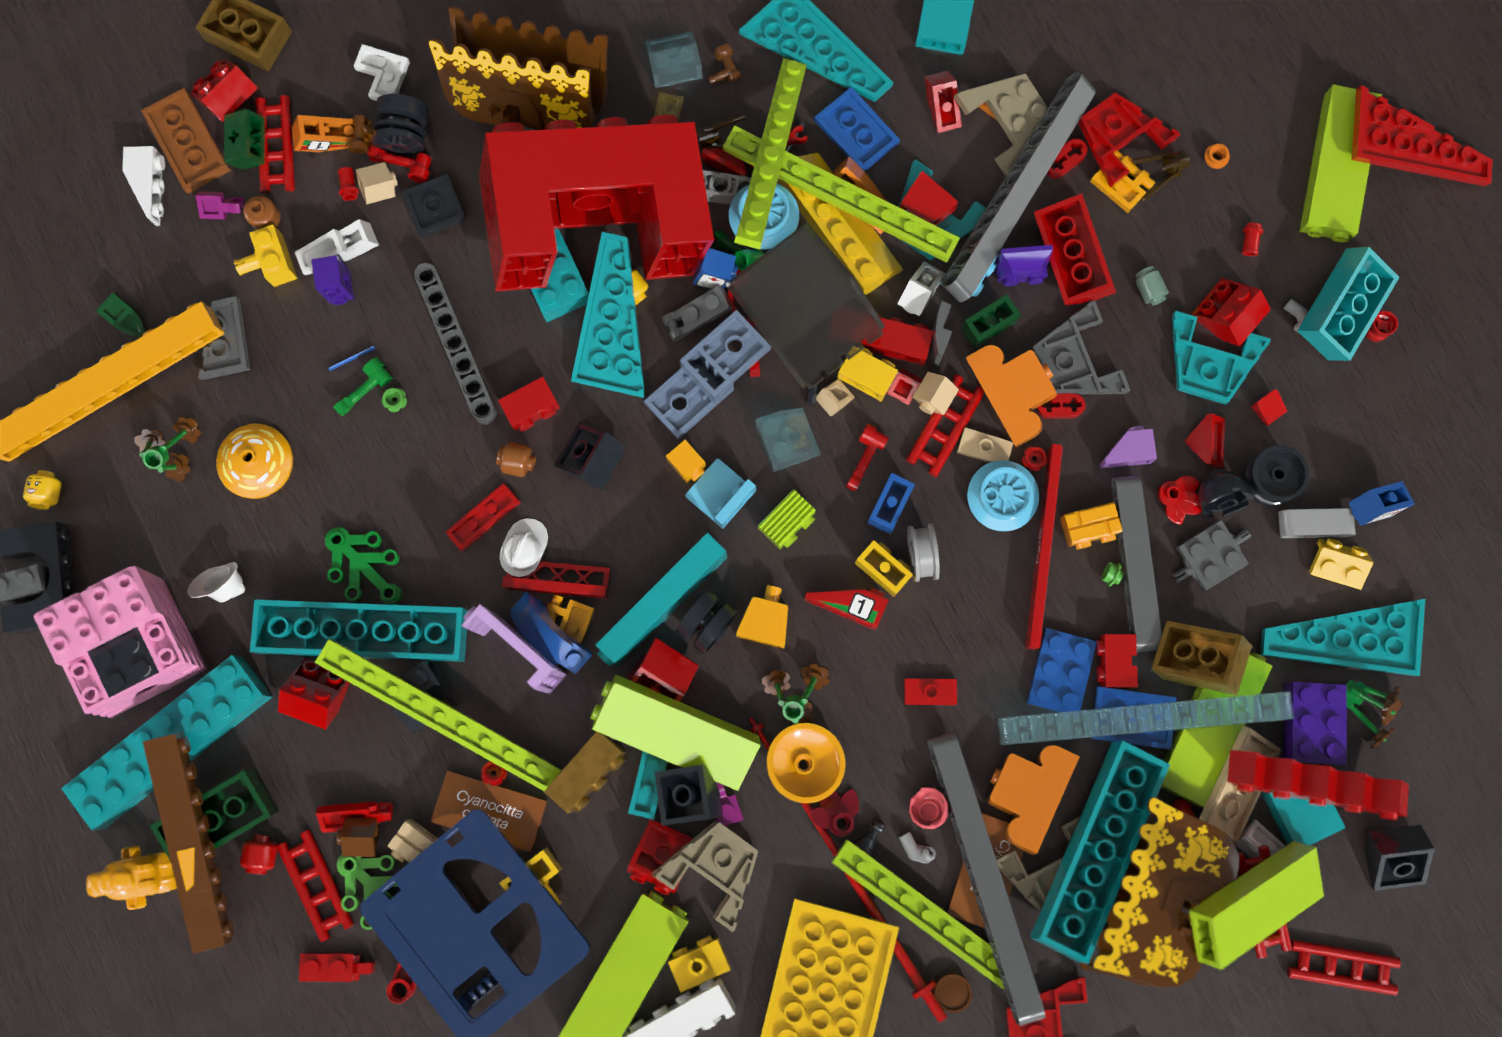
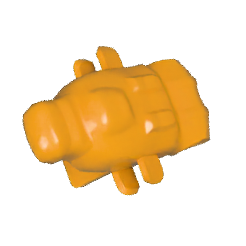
M136 845L122 848L120 860L108 864L101 872H92L86 878V889L89 896L99 897L106 895L113 900H126L129 910L144 908L147 895L177 889L172 864L166 853L161 852L141 856L140 847Z

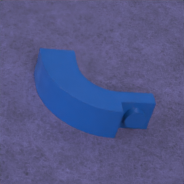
M527 591L510 610L512 620L519 632L541 655L557 666L559 663L576 674L592 656L591 650L571 638L554 623L548 613L547 605Z

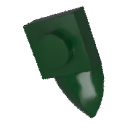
M115 292L96 310L103 318L123 333L136 337H142L145 333L144 325L134 311L135 309Z

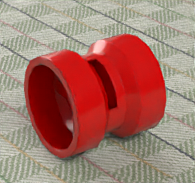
M1389 311L1379 312L1365 336L1373 342L1384 340L1397 330V317Z

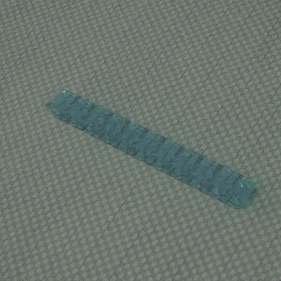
M1278 692L1006 717L997 720L1000 745H1014L1294 719L1291 693Z

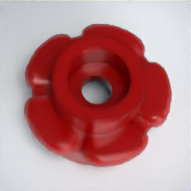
M1029 447L1024 451L1025 455L1022 457V463L1025 467H1029V470L1039 471L1041 467L1047 464L1046 453L1042 448ZM1032 457H1036L1037 460L1033 461Z
M491 761L483 765L481 769L482 781L485 784H491V786L500 785L507 776L506 769ZM496 772V775L492 776L491 773Z

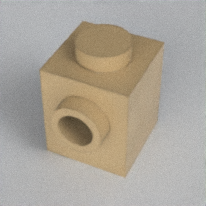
M385 162L356 170L358 187L366 204L395 197L394 186H397V179L393 171L389 172Z
M927 372L913 398L920 404L919 408L922 411L931 415L933 412L944 415L959 389L946 376Z

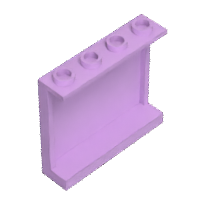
M479 605L477 608L475 606L472 607L465 614L464 619L466 621L462 624L464 628L482 636H485L492 628L538 669L527 681L535 690L551 694L567 676L558 666L541 655L516 629L497 613Z

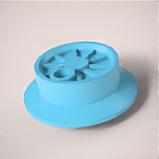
M779 184L776 185L760 249H772L784 244L792 237L798 226V204L794 196ZM749 185L742 188L734 196L730 204L729 223L735 236Z
M1001 460L984 465L974 474L968 486L967 499L972 514L982 525L996 531H1012L1025 525L1035 514L1039 503V490L1034 477L1027 469L1015 462Z

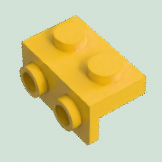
M1331 538L1327 540L1318 539L1317 545L1319 550L1310 567V574L1361 590L1374 563L1368 551L1358 546H1353L1352 548L1343 546L1341 542Z

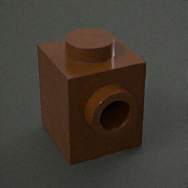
M345 818L343 828L338 829L337 845H341L342 856L375 857L379 841L377 819Z

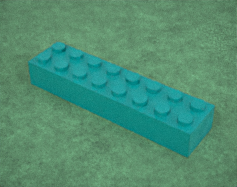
M254 600L250 652L275 655L319 656L327 641L332 639L364 658L465 662L467 629L462 624L466 621L464 616L468 610L460 607Z
M231 655L61 789L91 831L106 829L154 791L143 746L144 741L183 731L184 736L188 737L191 750L188 753L190 761H192L273 696L243 657Z
M1125 741L1111 743L1029 938L1077 962L1089 964L1121 886V880L1125 876L1130 864V854L1136 849L1139 842V828L1147 822L1150 815L1147 808L1148 800L1151 797L1157 798L1170 764Z

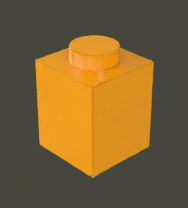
M686 440L666 455L667 461L686 483L691 479L695 482L705 473L703 470L706 468L705 461Z

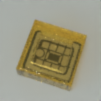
M659 92L654 116L674 115L678 118L679 123L684 102L683 96Z

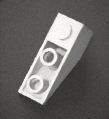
M153 146L123 147V172L146 217L156 226H160V217L164 213L161 203V194L164 193V182L162 180V170L165 169L164 157Z

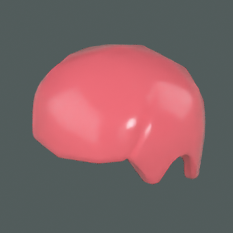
M923 787L911 797L909 814L912 821L922 829H935L946 821L949 804L945 795L939 790Z

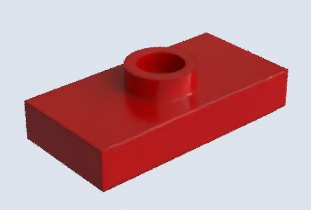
M904 679V705H957V679Z

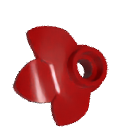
M1181 476L1176 481L1162 483L1157 491L1159 501L1165 505L1166 516L1177 525L1183 523L1185 514L1196 515L1202 512L1198 494L1195 493L1200 485L1199 480L1196 478ZM1170 490L1173 492V498L1170 496Z

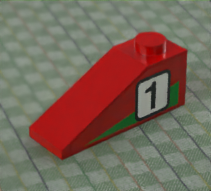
M873 588L870 591L864 589L806 593L804 599L809 603L873 630L877 629L888 603V599L884 598L885 594Z

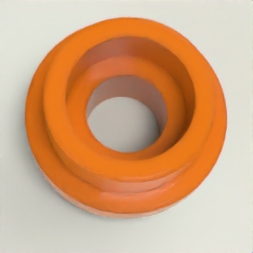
M1222 144L1211 145L1204 153L1206 164L1214 169L1223 168L1230 158L1227 147ZM1212 155H1218L1220 160L1214 159Z

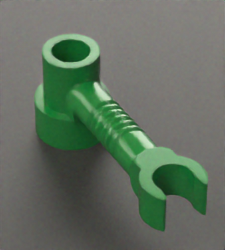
M722 230L713 231V235L716 236L717 240L713 241L711 246L714 248H724L734 253V256H736L735 265L738 266L739 270H748L753 268L754 265L763 262L764 254L761 249H745L729 240Z
M378 357L370 360L362 369L369 378L349 396L334 405L333 408L339 415L344 416L348 413L355 403L377 384L380 387H384L391 382L393 377L386 371L385 365Z

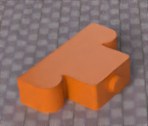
M995 345L985 346L967 356L966 359L1014 445L1019 447L1037 437L1042 431L1043 424L1040 417L1032 412V410L1057 396V392L1050 381L1053 374L1047 363L1041 365L1034 351L1029 350L1005 364L1006 358L1004 353Z
M1051 745L1039 753L1037 765L1012 753L1005 759L1001 770L996 768L990 780V783L994 784L987 799V803L1016 818L1005 829V837L1010 844L1032 855L1038 853L1080 756L1059 746Z

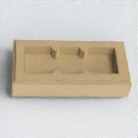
M964 428L957 453L988 463L1001 460L1008 461L1013 442Z

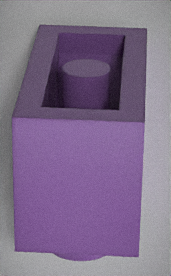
M1144 426L1129 428V431L1117 441L1101 461L1100 469L1151 464L1155 461L1157 455L1153 429L1144 430Z

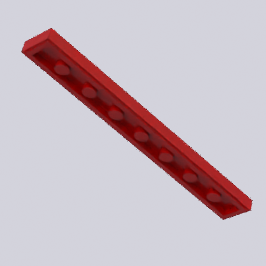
M1058 444L1051 445L1047 456L1025 648L1031 650L1038 649L1041 644L1063 450L1062 445Z

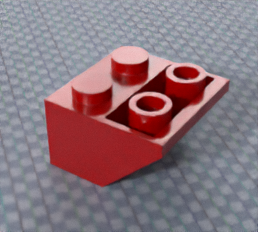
M225 59L214 63L210 68L211 73L205 78H199L193 84V90L190 92L222 122H224L225 115L233 113L258 89L237 65Z
M1221 278L1191 315L1197 317V321L1220 340L1240 346L1271 308L1261 289Z
M655 637L626 679L680 702L699 664Z
M304 657L279 690L278 712L326 730L338 714L350 682L316 664L314 660Z

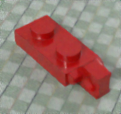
M361 802L317 806L316 816L321 832H338V829L343 828L345 818L377 819L378 823L392 821L394 808L392 802Z
M356 953L300 954L299 981L352 982L360 980V974H372V972H375V961H361V955H356Z

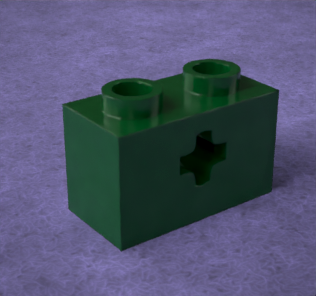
M248 109L224 116L225 163L241 170L264 164L265 117Z
M1006 294L966 319L961 330L973 348L976 349L1016 324L1021 314Z

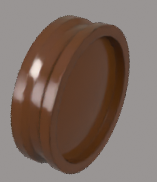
M947 973L936 981L934 996L944 1011L959 1013L969 1006L972 999V989L969 982L963 976L957 973Z

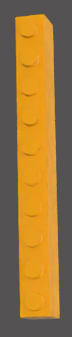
M203 302L188 306L186 311L178 316L168 318L158 328L146 331L141 338L124 344L119 351L112 355L102 357L99 363L94 366L80 370L77 376L72 379L58 383L55 389L46 394L38 395L34 398L33 402L25 407L13 410L11 415L0 420V459L7 462L12 461L225 334L212 308Z

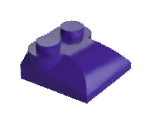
M1044 245L1001 249L994 269L998 282L1003 283V286H1015L1018 282H1028L1031 285L1042 283L1043 279L1048 277L1047 265L1053 251V246Z

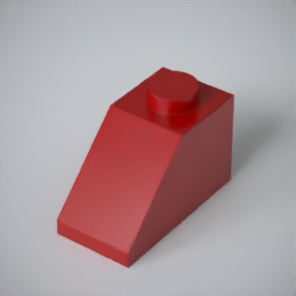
M949 71L925 76L927 100L937 132L940 133L962 127L960 108L953 97L958 94L956 79Z

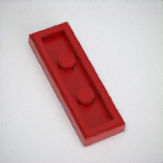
M502 483L445 531V533L459 550L464 552L521 502Z

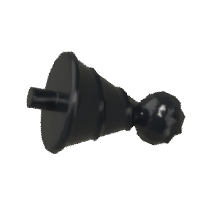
M875 820L872 823L871 831L851 843L873 858L876 836L884 832L886 829L885 823L882 820Z

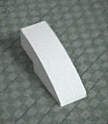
M359 219L340 231L331 230L296 251L295 255L303 274L308 275L313 273L311 259L337 255L342 262H345L371 250L379 244L371 224Z

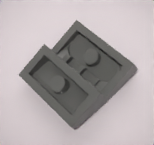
M943 301L933 324L932 331L934 332L930 343L932 364L937 368L952 331L943 328L951 304Z

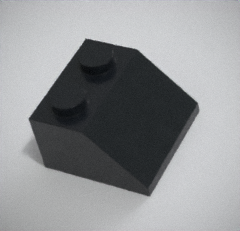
M578 423L554 466L583 483L602 490L608 483L617 463L622 459L627 446L605 431Z
M423 661L399 676V678L453 708L458 706L432 662ZM390 705L393 712L412 734L427 726Z
M705 764L655 772L662 826L723 816L719 788Z
M1421 824L1368 831L1365 854L1373 891L1426 884L1435 848Z

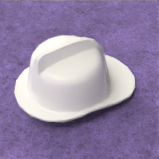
M529 518L519 520L513 524L502 545L499 557L501 566L507 573L512 576L523 577L535 571L548 542V533L545 526L536 519Z
M231 562L202 572L189 585L188 595L192 598L209 596L222 603L244 593L246 589L242 584L243 579L237 571V563Z

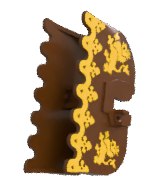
M456 6L449 7L454 46L453 52L447 51L443 42L436 38H430L428 44L437 68L443 94L455 110L473 121L488 124L519 123L521 121L522 125L534 130H545L547 124L556 120L574 121L577 128L592 127L595 115L599 113L607 95V35L597 34L593 42H588L580 30L573 29L569 33V37L565 38L561 35L560 29L555 25H548L545 32L540 33L536 25L530 20L523 21L521 28L517 29L507 16H500L497 19V23L492 24L488 16L482 11L474 13L473 19L470 20L465 16L461 8Z
M1151 797L1147 803L1150 815L1147 822L1139 828L1140 839L1136 849L1130 854V864L1125 876L1121 880V886L1116 895V902L1112 905L1106 920L1108 926L1105 930H1102L1096 944L1099 953L1091 956L1089 964L1080 963V968L1109 975L1144 987H1178L1191 980L1202 964L1198 961L1190 915L1181 912L1182 908L1186 910L1193 909L1235 881L1239 868V856L1233 841L1224 831L1181 812L1155 797Z

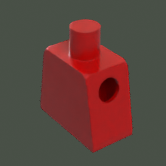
M922 171L902 200L899 208L936 226L956 210L958 201Z

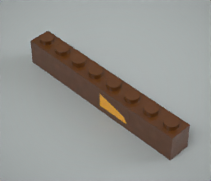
M183 731L144 741L143 746L192 953L195 954L225 946L233 940L234 926L232 921L228 920L226 913L228 901L220 888L222 881L221 872L218 867H215L213 858L215 857V846L212 841H209L207 833L209 821L202 812L203 796L201 790L196 787L195 778L197 777V771L194 763H191L188 753L191 750L188 737L184 736Z

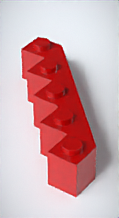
M1230 750L1227 782L1236 786L1237 791L1252 793L1253 790L1272 793V797L1278 799H1290V797L1309 800L1308 804L1315 806L1330 804L1345 807L1344 811L1351 813H1362V811L1380 814V818L1397 820L1398 816L1407 817L1409 784L1402 780L1373 778L1367 773L1337 771L1331 766L1302 764L1294 759L1266 757L1253 751Z

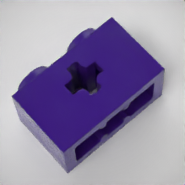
M337 255L311 259L315 289L329 303L342 305L347 303V300L354 299L350 270Z

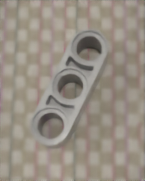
M703 170L708 202L730 205L734 196L742 188L749 185L751 178L747 176ZM718 185L727 187L724 191H716L714 189Z
M1294 509L1278 512L1280 538H1333L1356 535L1355 518L1352 509Z

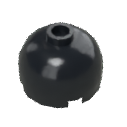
M1225 470L1212 472L1203 481L1198 492L1201 510L1204 515L1214 517L1213 512L1223 511L1222 516L1238 512L1249 505L1248 499L1252 501L1254 499L1246 479L1240 474Z

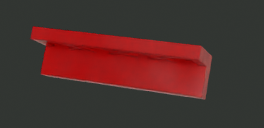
M540 561L535 571L525 578H513L512 575L507 573L506 577H503L502 587L506 590L607 599L611 569L607 567ZM543 568H550L556 576L550 581L539 580L535 574ZM555 569H563L560 573L555 571ZM568 570H574L581 578L576 583L564 582L561 576ZM580 571H585L588 573L583 576L580 573ZM594 572L604 573L603 586L590 585L586 579Z

